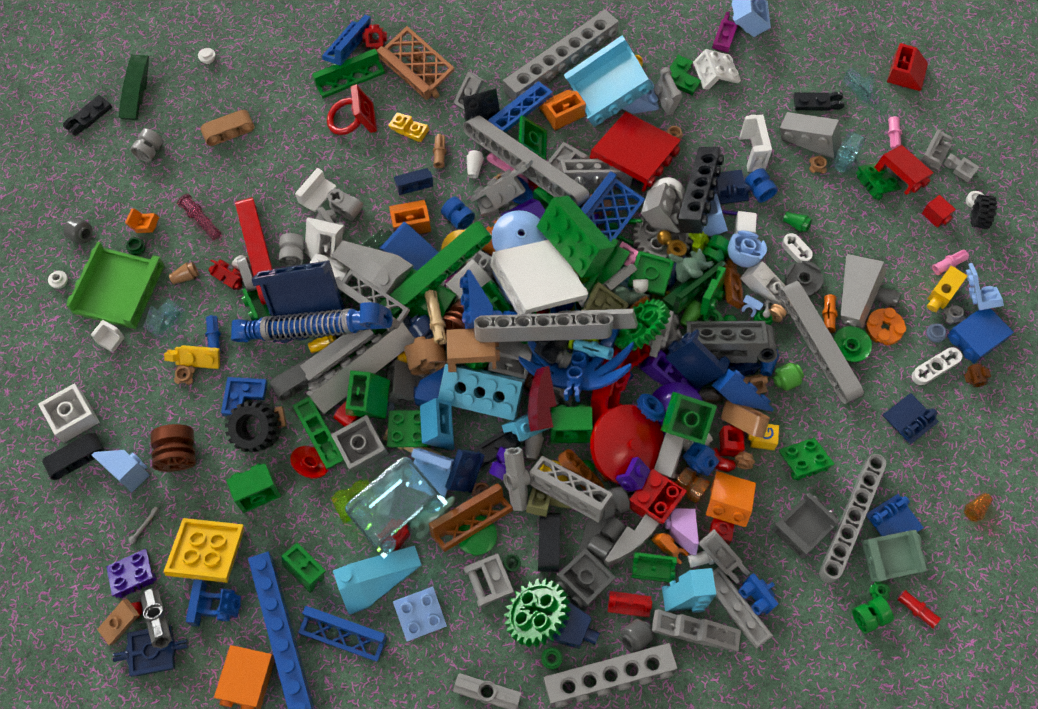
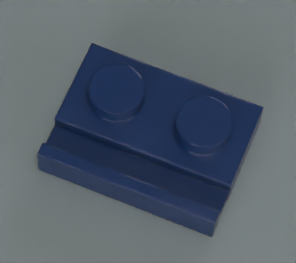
M458 449L445 487L453 491H468L472 493L485 455L480 452L476 453L474 451Z

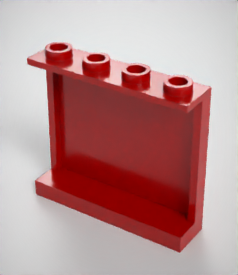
M625 112L593 147L589 159H599L643 182L642 192H645L648 187L653 186L656 177L662 175L665 166L669 167L673 157H677L681 149L679 147L681 139Z

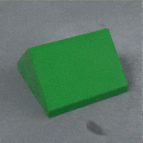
M520 116L519 143L546 160L547 130L525 116Z

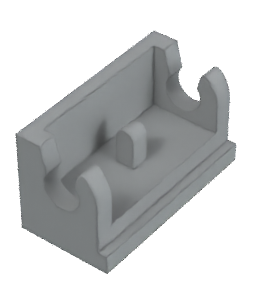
M937 129L921 160L923 164L935 172L939 171L952 145L943 139L949 142L953 140L951 136L941 132L939 129Z
M666 433L654 470L663 475L678 479L679 474H676L675 470L684 443L690 444L691 440Z

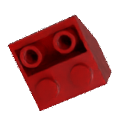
M899 43L892 60L887 79L888 83L921 91L928 62L917 47Z
M652 469L643 488L636 490L629 499V509L641 517H644L646 514L655 521L664 524L685 496L687 490Z

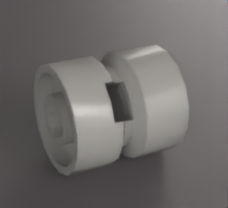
M144 128L139 134L138 140L131 146L130 151L138 159L149 163L163 144V139L153 130Z
M286 233L280 236L279 264L285 267L302 265L303 237L294 233Z

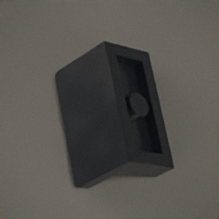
M569 340L538 341L534 352L549 365L553 366L556 363V357L559 352L570 350L568 348Z

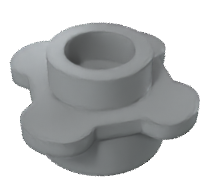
M953 305L944 310V314L947 316V323H961L966 319L963 316L964 310L960 306Z

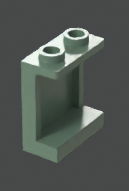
M916 530L861 540L872 582L927 572V559L922 553V540Z

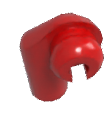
M713 448L715 451L714 455L719 460L715 468L724 472L734 470L735 462L722 458L718 449Z

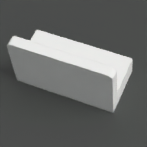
M317 168L297 190L295 195L298 203L316 212L327 200L329 191L336 189V185L326 180L323 171Z

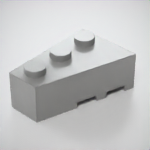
M787 112L780 126L782 140L827 157L835 158L841 144L839 120Z

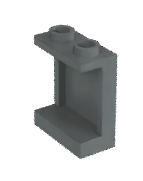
M807 493L784 518L775 524L772 531L803 559L836 527L839 520L833 511L827 510L822 505L821 500L817 496Z

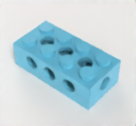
M446 363L438 399L449 401L451 406L514 421L518 415L525 379L484 369L473 370L467 365L456 364V372H448V363ZM459 382L466 385V391L459 388ZM478 387L485 389V395L479 394ZM497 391L503 392L505 399H499L496 394Z

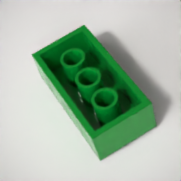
M569 196L552 198L536 226L581 278L597 275L615 248Z

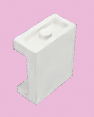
M746 116L740 133V140L750 139L752 143L747 171L753 172L759 168L766 170L772 147L764 116Z

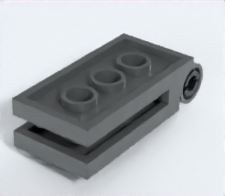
M687 321V333L698 330L700 332L698 340L718 360L726 356L730 363H757L758 356L760 361L769 363L777 358L774 328L766 324L765 321Z

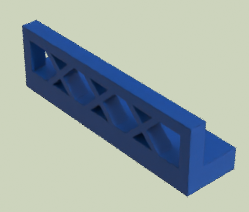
M364 15L358 23L352 21L322 55V60L341 66L363 41V32L371 25V16Z
M538 81L488 121L506 133L520 122V116L526 117L552 97L553 91Z
M305 606L302 613L305 617L298 634L375 662L379 661L387 640L386 634ZM309 620L318 622L320 630L314 633L305 631ZM332 627L336 628L340 637L333 640L327 639L324 631ZM355 635L360 644L349 647L346 645L344 638ZM370 642L379 644L375 656L366 653L365 644Z

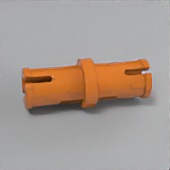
M829 294L824 296L822 316L829 332L834 333L836 331V317L838 316V311L836 310L837 297Z

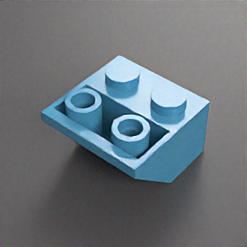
M434 398L420 405L422 443L455 450L451 402Z

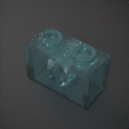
M849 131L837 152L832 166L838 171L848 174L866 138Z

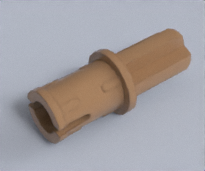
M437 134L435 136V148H433V166L435 168H444L445 154L447 153L445 149V136Z

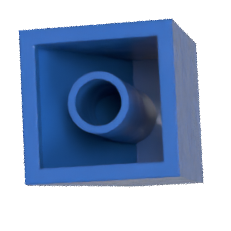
M403 222L380 247L381 251L400 256L414 266L413 269L417 271L439 253L406 222Z

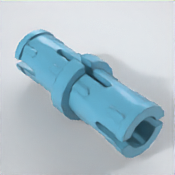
M575 340L573 344L575 351L587 353L591 357L598 356L611 360L614 355L613 348L599 345L596 341Z

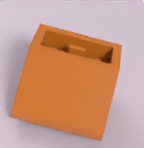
M566 90L549 98L539 106V109L554 130H558L585 117L586 103L577 91Z
M425 200L389 206L394 232L403 222H406L418 234L431 232Z

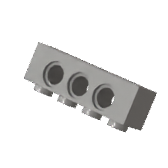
M599 159L560 160L558 168L585 188H598L610 171L616 174L615 179L627 187H630L633 178Z

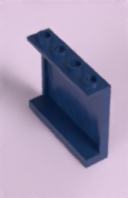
M329 260L261 271L251 279L253 286L260 285L270 316L345 309ZM308 336L307 338H304V337L298 338V337H297L296 339H298L299 341H303V340L308 339L309 336ZM286 338L285 340H282V339L276 340V339H275V340L273 341V343H274V342L287 343V342H290L291 340H294V339H293V338H291V339H287V338Z

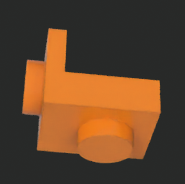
M133 208L125 224L136 233H153L160 217L155 213L141 214L137 209Z

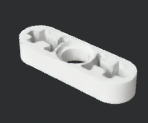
M951 347L918 366L912 373V380L918 385L929 383L955 367L961 361L962 353L957 348ZM949 355H954L956 357L955 359H950L948 362L945 361ZM932 363H939L942 370H935L932 367ZM927 370H928V372H929V373H927V375H926L925 377H921V378H920V377L918 376L919 373H920V374H923V373H925Z

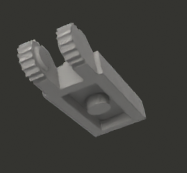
M715 529L699 542V545L736 584L740 580L732 570L737 566L746 576L750 574L749 570L743 565L742 560Z

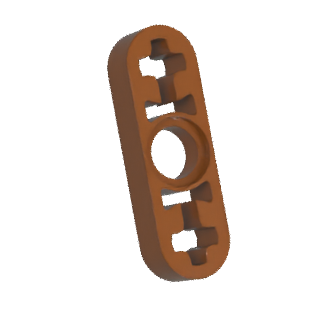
M567 449L559 454L558 460L561 466L605 489L603 483L574 451ZM580 485L584 491L587 490L585 486Z

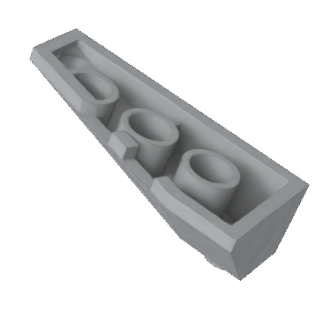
M343 240L332 254V257L388 295L402 284L414 267L396 254Z

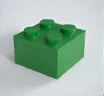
M673 392L661 431L705 445L717 406Z
M557 405L551 407L553 423L551 428V444L590 443L593 430L592 407H587L586 405H577L575 407Z
M266 463L256 464L250 470L243 473H235L226 480L234 502L243 513L282 497L274 476Z

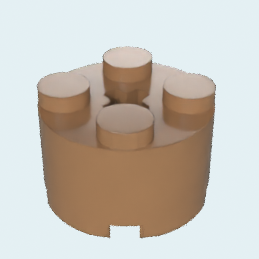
M417 337L414 339V343L404 347L408 368L412 375L430 374L429 370L435 369L438 371L444 368L447 363L444 345H439V341L438 344H435L434 338Z

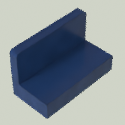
M428 168L394 177L399 195L434 186L433 177Z

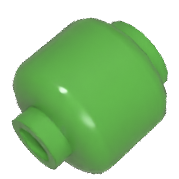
M789 362L776 368L773 381L778 388L781 387L783 390L789 391L802 384L804 374L798 364L795 365Z

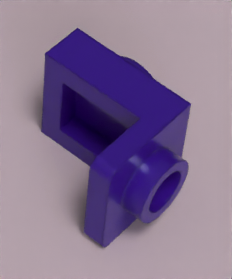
M639 457L632 458L626 473L617 475L616 481L628 492L643 488L651 470Z

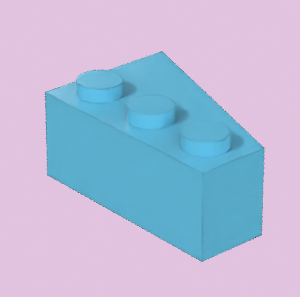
M712 568L690 570L678 577L679 582L671 581L670 586L662 587L666 612L692 610L693 613L705 611L704 608H707L716 596Z

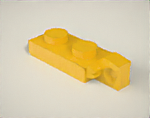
M182 345L181 347H176L175 350H167L164 353V361L175 362L176 365L219 369L220 349Z

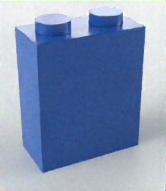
M989 308L976 311L956 325L947 336L950 342L963 352L964 357L975 364L1008 340L1014 332Z

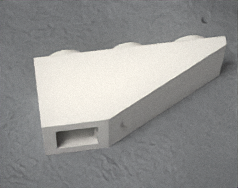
M763 261L753 267H749L740 279L753 292L764 299H769L772 304L782 306L787 314H789L778 294V290L785 286L784 283Z

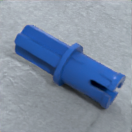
M209 315L206 317L207 332L205 333L208 339V347L220 349L219 337L221 332L218 329V317Z

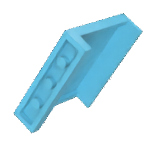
M623 35L564 74L573 90L577 91L585 101L587 119L594 127L603 123L604 120L618 113L621 109L632 104L636 99L654 88Z

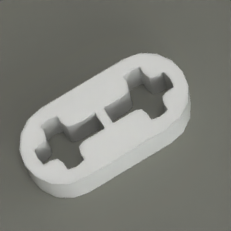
M789 233L784 237L782 247L797 263H802V261L810 262L813 255L812 251L796 234ZM800 254H802V255L806 254L807 256H806V257H800Z

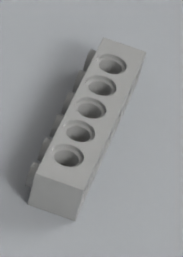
M670 643L545 676L543 681L550 706L555 705L556 708H561L569 705L568 701L576 699L577 703L589 700V695L598 694V697L610 694L611 689L618 688L619 691L631 688L633 683L639 682L640 685H645L653 682L652 678L660 676L661 680L673 676V672L677 670V665ZM647 661H655L658 669L654 671L648 669ZM626 667H635L637 675L629 676L626 673ZM609 671L615 673L616 681H607L605 673ZM591 677L595 680L596 685L588 688L584 684V679ZM565 683H571L574 685L575 691L570 694L565 693L562 686Z

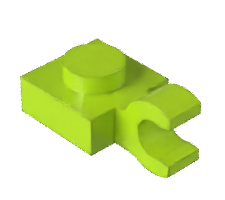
M704 231L702 234L689 233V237L693 240V251L696 253L698 249L703 251L709 241L708 235Z

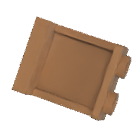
M474 328L447 330L448 372H456V364L492 362V369H496V362L500 361V350H496L495 347H499V342L477 341Z

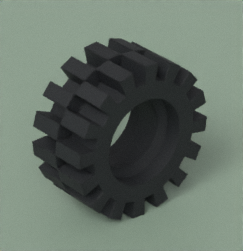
M979 194L976 197L972 206L973 210L971 211L970 223L972 227L989 229L992 226L994 216H996L995 210H997V198L995 196Z

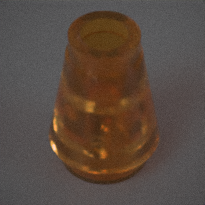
M982 493L966 504L965 516L973 522L982 520L993 502L992 497L987 493Z

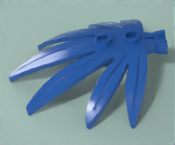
M552 307L551 313H557L555 308ZM612 329V335L609 338L602 339L600 345L612 348L619 329ZM527 341L531 351L542 366H549L553 387L565 389V401H569V397L574 390L575 399L577 402H580V392L582 390H595L606 387L619 380L631 369V363L613 371L629 355L634 347V342H631L625 349L596 370L605 358L595 356L590 362L591 356L574 350L568 367L561 369L558 368L556 363L551 366L534 352L536 343L534 341ZM518 356L519 362L533 376L537 369L542 368Z

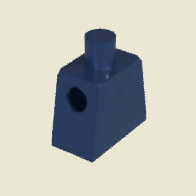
M569 603L567 606L571 611L565 613L569 620H563L566 627L558 629L561 633L560 635L553 634L554 641H551L549 638L547 641L580 649L583 640L595 645L600 633L589 628L592 618Z

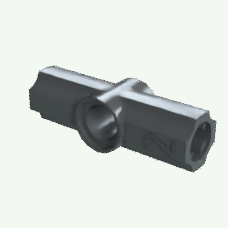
M150 588L141 595L144 609L143 616L147 622L153 648L162 649L167 647L172 641L168 626L169 621L165 614L160 591Z

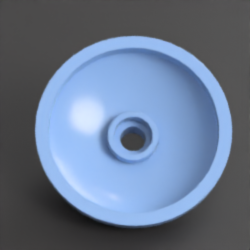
M518 210L504 214L493 227L492 245L494 250L500 251L548 240L536 227L540 219L527 211ZM522 231L524 236L518 235V232Z

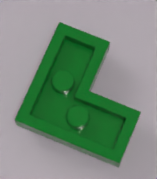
M677 55L670 66L671 76L677 89L693 96L701 80L687 74L693 65V61Z

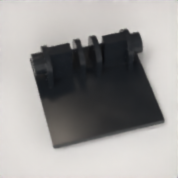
M496 88L462 98L465 121L476 116H481L488 121L500 111Z

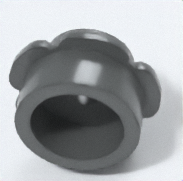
M567 350L558 353L555 361L558 363V368L563 367L566 369L568 367L572 354L568 353Z

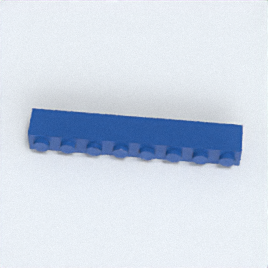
M269 552L250 557L248 561L288 709H315L274 559Z

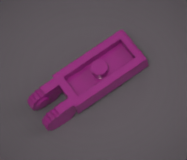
M726 11L712 48L728 53L738 25L735 24L734 20L733 22L729 21L730 12Z

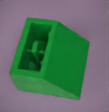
M350 370L345 408L346 415L358 417L367 415L369 418L386 419L390 380L371 372Z

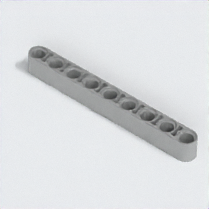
M476 116L463 123V131L468 137L515 169V166L522 161L526 163L532 160L533 164L521 174L552 196H569L578 207L586 203L590 198V194L585 187L483 117Z

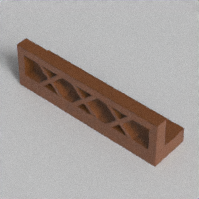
M496 483L430 522L431 537L446 552L512 512L513 507L503 497L502 487ZM499 503L505 507L500 511L493 510V507ZM480 514L488 515L484 521H478L476 517ZM462 525H471L467 531H458ZM445 535L453 536V539L447 543L441 540Z

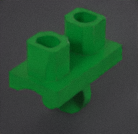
M490 280L481 287L492 304L493 310H500L503 313V311H509L512 308L498 290L495 282Z

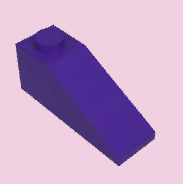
M659 350L657 357L649 356L645 358L640 366L643 372L661 385L673 382L684 383L694 388L698 393L702 388L697 389L665 358L666 354L662 350Z

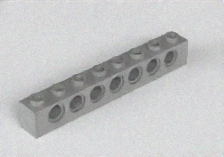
M603 10L503 80V91L514 101L538 81L542 84L552 81L557 74L563 73L567 67L576 64L584 55H589L594 48L603 45L610 37H614L618 32L619 21L607 10Z

